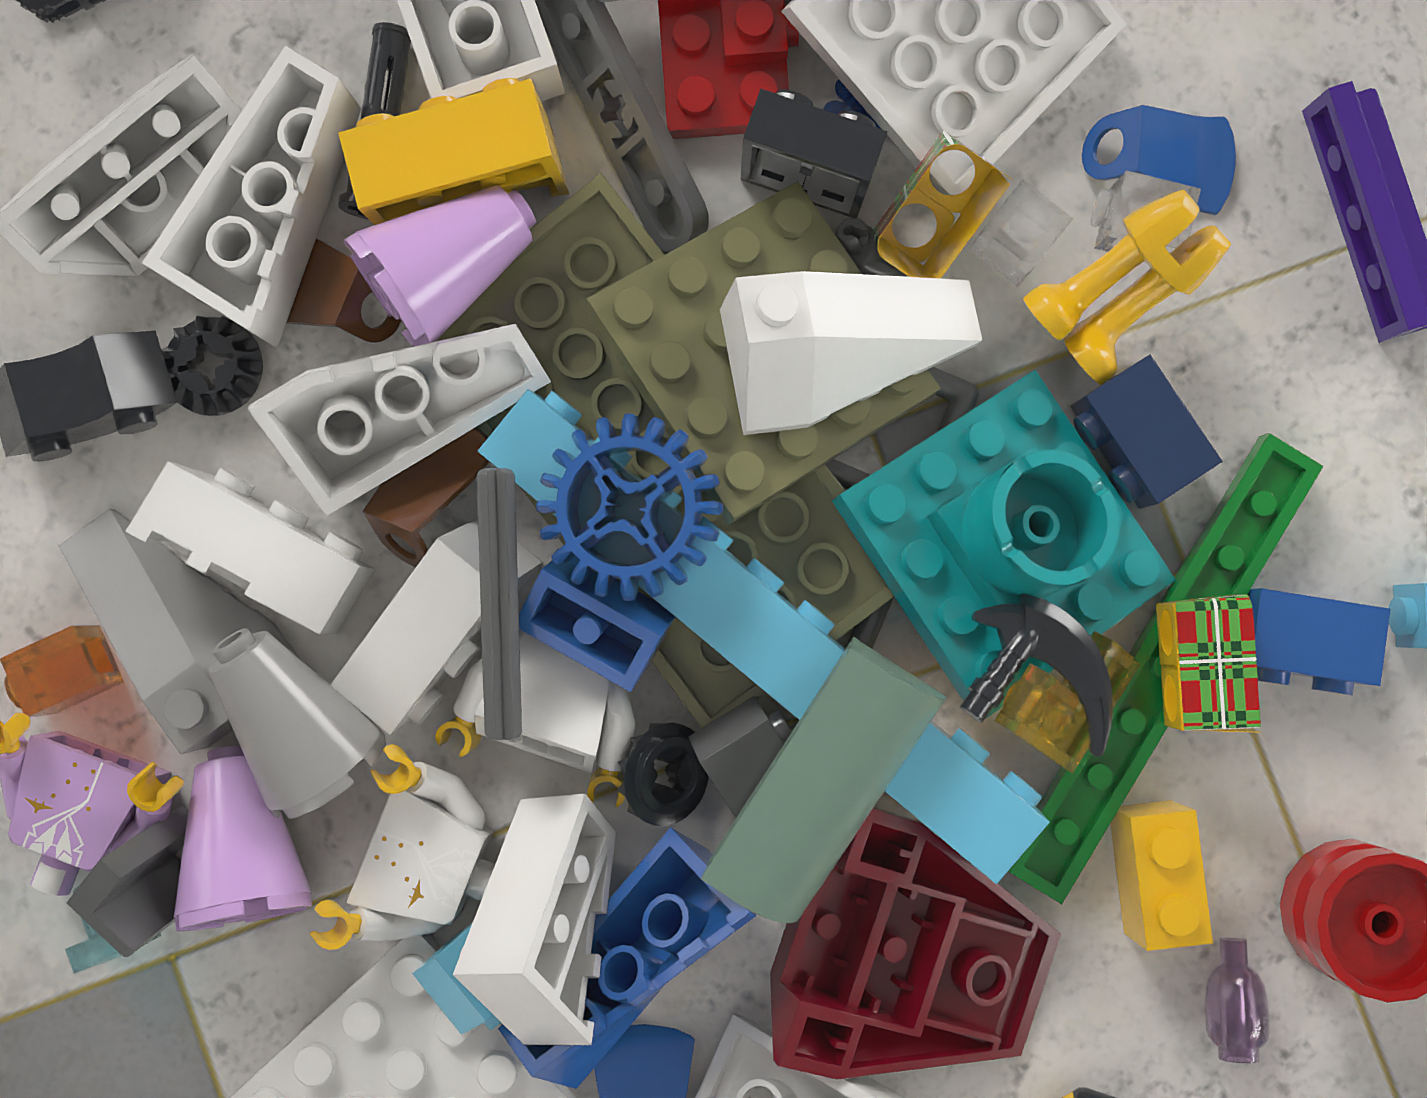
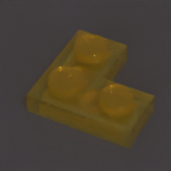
M1093 631L1091 638L1097 645L1109 673L1114 708L1141 664L1114 640ZM1030 663L1021 679L1008 690L1004 698L1003 707L994 721L1043 756L1073 774L1089 748L1088 725L1083 707L1076 693L1065 679L1060 682L1051 674Z

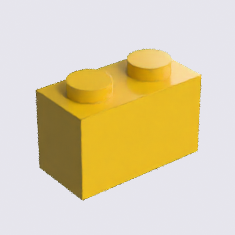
M1172 800L1122 805L1110 826L1124 934L1146 951L1213 944L1196 810Z

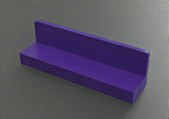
M1353 81L1330 87L1303 109L1302 113L1378 343L1427 329V239L1377 90L1369 88L1356 92Z

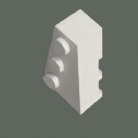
M167 461L125 532L144 542L147 539L163 541L189 557L185 564L204 574L207 569L214 571L245 590L244 595L318 634H337L375 570L359 560L364 550L334 532L329 531L326 538L323 539L304 528L309 517L277 499L274 500L271 507H268L251 497L250 494L255 486L227 469L220 467L217 474L213 475Z

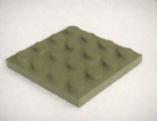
M798 181L586 298L584 305L585 312L656 418L662 419L665 422V431L669 437L678 430H683L689 435L688 443L681 452L683 458L699 449H702L708 455V460L705 464L693 471L697 478L709 474H715L719 477L720 485L706 492L712 501L723 504L724 508L721 515L728 525L930 399L941 389L927 369L917 375L912 374L883 388L878 394L861 402L858 400L808 428L743 435L720 308L735 278L800 271L862 274Z

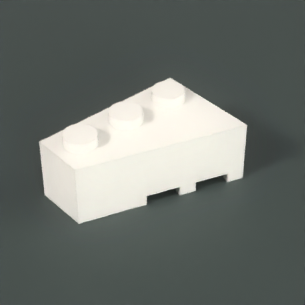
M478 519L436 539L331 683L335 690L389 735L409 720L420 725L437 707L444 696L438 691V688L449 675L452 678H456L479 651V648L475 645L481 637ZM517 541L519 591L542 564V561Z
M586 794L520 800L453 972V976L524 1045H592L594 1022L583 1020L588 978H599L602 956L591 954L595 915L607 914L616 831Z

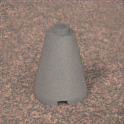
M243 628L226 637L212 650L217 659L210 665L208 672L265 805L274 817L279 818L283 810L286 816L292 819L320 808L355 783L348 772L362 759L366 761L370 768L379 759L386 746V740L378 725L269 632L264 630L251 634L248 628Z

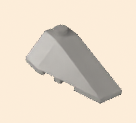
M108 509L61 543L59 548L141 700L178 752L185 754L209 748L233 730L208 672L210 665L217 659L212 653L214 647L234 632L248 628L251 634L264 630L269 632L299 659L300 657L272 620L239 601L225 591L226 588L211 577L204 576L193 567L185 564L186 562L177 557L173 550L159 540L147 539L144 542L125 532L131 521L115 509Z

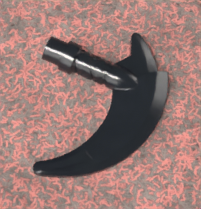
M1028 594L1020 595L1019 604H999L974 611L971 616L974 622L996 628L1002 650L998 652V657L990 663L987 672H984L980 678L976 677L968 688L970 693L960 705V709L976 721L983 723L992 708L997 709L1005 698L1003 695L1004 689L1012 682L1015 677L1014 674L1018 673L1022 668V663L1024 664L1029 657H1032L1054 668L1070 684L1086 716L1089 732V752L1096 757L1102 756L1106 748L1112 722V687L1105 661L1097 645L1082 625L1058 606Z

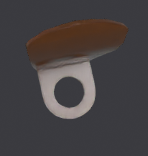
M316 238L286 324L338 327L361 340L378 343L391 337L398 329L402 320L400 318L396 320L393 316L389 317L387 315L384 322L379 326L368 327L362 319L361 308L363 301L372 293V290L351 257Z
M477 427L471 429L381 483L363 509V514L382 544L405 563L415 568L428 552V548L419 532L477 478L479 470L484 469L488 465L489 460L478 452L479 448L488 439V436ZM391 534L400 537L408 543L416 555L403 549L396 543Z

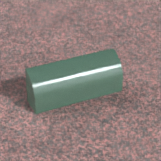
M853 637L710 857L700 879L744 908L764 918L780 923L797 922L947 696Z

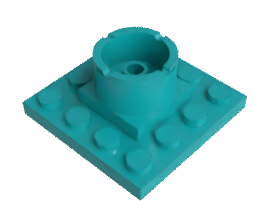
M1033 370L832 500L838 512L963 701L970 693L968 688L975 678H980L984 672H987L990 663L998 657V652L1002 650L996 628L974 622L971 618L974 611L999 604H1019L1020 595L1028 594L1044 599L1070 614L1095 640L1176 581L1036 370ZM1029 657L1024 664L1022 663L1023 666L1018 673L1014 674L1015 677L1012 682L1004 689L1003 695L1005 698L997 709L992 708L986 718L1046 676L1054 668L1038 659Z

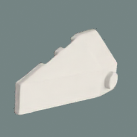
M806 271L737 277L720 308L743 435L808 428L826 419L830 414L858 400L861 402L878 394L883 388L912 374L917 375L977 346L982 341L969 280Z
M512 324L308 370L248 405V411L323 513L328 516L515 404L527 389L535 392L551 381L517 325Z

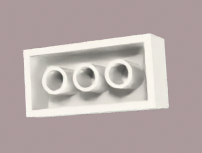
M397 0L430 98L439 96L463 98L480 93L484 86L490 82L503 78H515L519 81L531 78L541 102L565 94L559 69L535 0Z

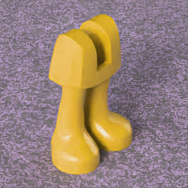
M1184 189L1169 193L1152 201L1122 219L1128 234L1091 265L1062 283L1040 284L1023 297L1024 302L1037 320L1058 341L1063 338L1066 347L1078 364L1099 385H1103L1113 377L1118 369L1115 344L1121 335L1141 316L1176 291L1191 295L1206 280L1231 246V242L1216 226L1210 225L1195 232L1171 253L1166 250L1165 246L1182 233L1193 222L1199 212V206ZM1144 261L1148 264L1150 269L1137 281L1094 314L1078 323L1083 312L1103 293Z

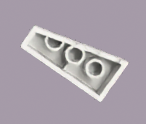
M284 46L142 262L145 266L278 348L344 160L338 132L355 128L362 109L341 80L287 46Z

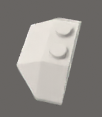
M191 54L137 91L43 168L0 210V235L40 274L73 273L139 276L148 268L142 262L240 115V108L196 57Z

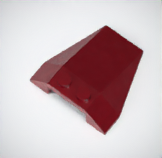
M873 808L800 919L794 923H787L770 971L773 1061L780 1067L838 1080L1021 1056L1061 933L998 883L996 885L922 823Z

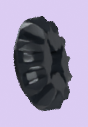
M196 316L195 321L184 327L173 328V338L168 346L161 350L178 404L200 415L219 416L239 409L252 398L262 378L263 359L257 341L247 329L224 316ZM205 345L208 346L212 354L230 359L224 361L223 365L215 368L216 378L213 379L214 384L210 382L207 375L189 371V369L195 368L196 364L204 361L203 351L206 350Z
M674 722L650 723L646 733L630 738L633 748L628 758L618 761L624 770V782L617 790L627 799L629 804L627 812L648 824L669 826L682 821L696 809L706 791L709 776L700 764L688 738L695 731L685 725ZM655 760L668 763L665 773L669 777L667 781L671 784L672 788L655 782L658 777V773L654 768Z

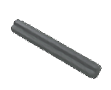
M484 468L477 473L484 731L488 739L510 740L520 737L522 733L515 474L508 468Z

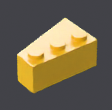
M515 78L498 79L484 86L482 92L459 99L453 96L434 97L423 102L419 110L395 117L390 114L370 115L359 120L356 128L338 132L357 207L374 225L494 185H499L507 194L514 189L518 191L548 186L551 197L569 194L552 127L531 78L523 81Z

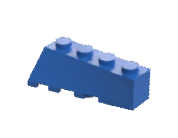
M670 827L610 897L607 914L595 915L591 954L602 956L599 978H588L583 1020L594 1022L592 1045H524L503 1024L498 1028L531 1077L577 1089L666 983L757 916L756 913L744 908L700 879L712 856L709 849Z

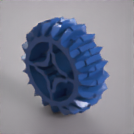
M625 414L622 420V435L616 436L611 421L606 417H602L596 420L599 442L594 443L587 433L577 429L572 433V439L581 453L575 458L571 453L558 448L552 454L554 460L565 467L566 471L562 478L549 473H543L541 476V484L549 488L558 489L556 501H537L536 510L546 514L556 513L558 523L545 526L540 530V535L543 540L564 538L566 544L557 549L551 556L556 565L567 563L575 556L580 560L570 577L571 581L575 584L584 583L596 571L598 572L595 583L596 595L601 597L607 596L617 578L620 579L622 599L624 601H632L636 599L638 593V579L643 578L646 590L650 596L657 597L664 592L660 576L661 572L665 571L671 581L678 586L688 581L686 571L678 562L683 556L697 566H703L707 561V556L701 550L692 546L696 537L712 542L718 540L720 534L718 530L712 527L701 526L702 514H722L724 506L721 502L716 501L702 502L701 492L712 490L719 486V477L715 474H709L696 479L693 471L705 464L708 460V455L705 451L699 449L683 459L679 454L686 447L689 440V435L683 430L675 432L666 444L661 443L665 432V422L662 419L652 418L647 426L645 435L640 436L638 417L634 414ZM641 451L657 455L669 467L658 475L652 474L640 482H630L620 470L615 469L608 458L622 452ZM592 471L595 476L593 480L601 492V505L599 511L587 521V526L582 529L578 516L579 495L586 478ZM681 484L685 498V515L681 530L670 546L664 538L665 533L659 525L657 512L660 504L672 494L671 491ZM616 488L622 489L626 494L632 496H639L643 493L648 494L644 497L646 508H639V510L645 512L643 519L640 521L643 526H639L635 521L629 519L612 522L617 517L615 507H621V505L616 503L620 495ZM623 531L635 538L640 546H645L654 560L641 565H625L604 557L594 546L602 540L610 539L615 534Z

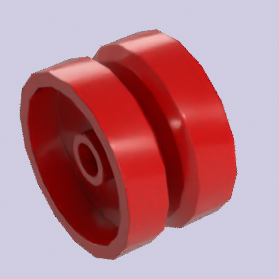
M1356 839L1325 842L1302 855L1285 879L1279 903L1283 931L1296 954L1320 973L1332 980L1338 981L1361 996L1391 1003L1414 1000L1427 993V863L1423 860Z

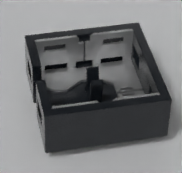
M760 88L743 137L740 180L774 192H779L798 181L815 206L851 218H857L888 131L876 128L872 119L858 112L844 110L835 114L814 107L813 102L801 93L787 89H780L773 93Z

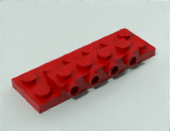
M658 0L667 128L673 139L745 134L760 88L773 93L780 89L789 90L788 48L799 47V32L781 12L785 8L784 0Z

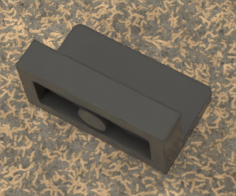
M184 806L170 813L166 820L156 822L101 858L66 902L123 957L131 956L175 922L174 910L181 860L176 854L184 845L188 809Z

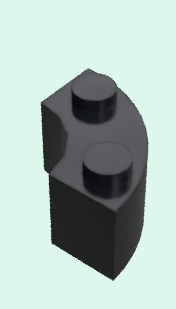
M156 330L92 335L82 343L61 352L30 360L4 363L0 367V439L6 457L30 453L32 461L36 462L62 458L72 453V444L95 439L117 431L119 434H134L152 429L158 425L156 415L177 403Z

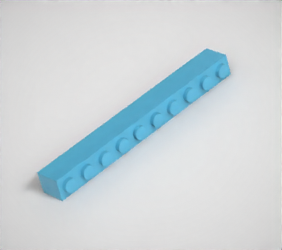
M527 389L479 448L478 452L497 468L511 469L515 474V483L535 500L556 501L558 489L544 486L540 483V479L543 473L563 477L566 468L558 464L552 457L556 449L559 448L567 451L575 458L581 453L573 442L572 433L580 429L575 424L583 415L554 391H551L544 399L542 396ZM599 436L596 440H593L594 443L600 441ZM628 452L615 454L608 458L615 469L620 470L630 482L642 481V479L626 467L627 463L632 459V455ZM592 471L586 478L579 495L578 516L582 529L587 526V521L599 511L601 505V492L593 480L595 476ZM616 488L620 493L616 503L621 505V507H615L617 517L612 522L629 519L635 521L639 526H643L640 521L643 519L645 512L639 510V508H646L644 497L648 494L643 493L639 496H632L626 494L622 489ZM674 490L660 504L657 512L659 525L665 533L664 538L670 546L677 538L684 520V514L676 508L683 498ZM702 516L701 526L712 527L720 533L718 540L715 542L696 537L692 546L701 550L707 556V561L703 566H697L683 556L678 562L686 571L688 581L678 586L663 571L660 573L664 592L662 595L653 598L800 720L845 651L841 644L828 635L835 624L806 600L803 601L798 609L777 592L784 582L756 558H753L745 566L726 550L734 540L708 518ZM623 531L615 534L610 539L602 540L594 546L604 557L625 565H641L654 560L645 546H640L635 538ZM643 578L638 579V586L648 593ZM931 721L885 792L997 885L1049 824L1047 818L1036 807L1043 797L1013 771H1010L1002 779L983 762L990 753L961 728H958L950 736L935 722Z

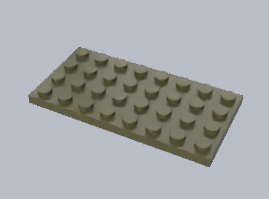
M600 173L529 229L533 238L531 244L437 340L441 341L516 324L551 381L534 393L542 396L544 399L551 391L561 396L583 415L575 425L587 433L593 440L598 438L596 420L599 418H608L614 426L616 436L622 435L624 415L634 414L639 420L640 436H644L649 422L656 416L585 312L586 298L664 256L663 252L604 175ZM515 404L476 427L489 437ZM666 431L661 441L663 444H666L670 439ZM628 451L632 455V459L627 463L626 467L642 480L652 474L658 475L669 467L657 455L641 451ZM823 465L730 525L727 524L721 514H702V516L708 518L734 540L726 549L745 566L753 558H756L784 582L777 592L798 609L803 601L806 600L830 619L835 626L828 635L834 640L840 638L894 597L833 504L832 500L845 490L826 465ZM680 484L673 490L683 498L676 508L685 515V498ZM522 489V491L525 493V495L536 508L537 500H535L531 495H529L525 490ZM706 491L701 492L702 502L712 501ZM540 513L548 525L558 523L557 517L553 514ZM560 537L559 540L562 542L563 545H565L566 542L564 538ZM638 586V591H639L640 593H642V594L646 595L647 597H649V598L655 600V599H654L653 597H651L647 592H645L641 587ZM675 617L652 660L654 666L701 728L751 697L755 696L756 700H758L766 693L677 617Z

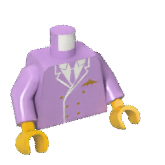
M18 712L6 724H3L0 720V782L6 814L11 820L8 835L12 843L41 853L30 883L31 886L43 893L66 896L71 893L80 868L91 871L101 858L156 822L166 820L170 815L172 797L183 787L184 782L177 775L168 781L171 772L157 767L155 762L148 764L62 731L31 735L27 742L22 735L30 727L31 720L28 715Z

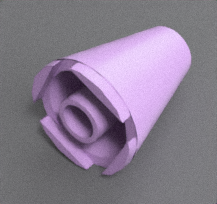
M494 185L354 232V234L344 239L343 242L353 252L350 255L389 317L393 316L396 320L399 318L402 320L407 329L401 333L409 344L414 347L436 342L531 244L533 238L529 228L536 224V220L527 202L517 190L514 189L507 194L499 185Z
M227 746L208 751V761L200 763L194 768L174 910L176 931L224 927L226 923L245 921L246 923L300 912L306 910L307 907H312V893L282 811L279 818H277L266 807L241 746Z

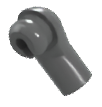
M849 218L841 222L837 227L836 237L862 275L909 277L880 256L873 236L874 230L865 224L863 220Z

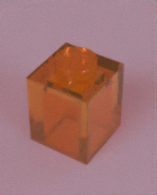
M100 625L69 626L0 658L7 675L4 679L7 695L12 703L19 709H22V712L28 715L29 718L57 714L124 683Z

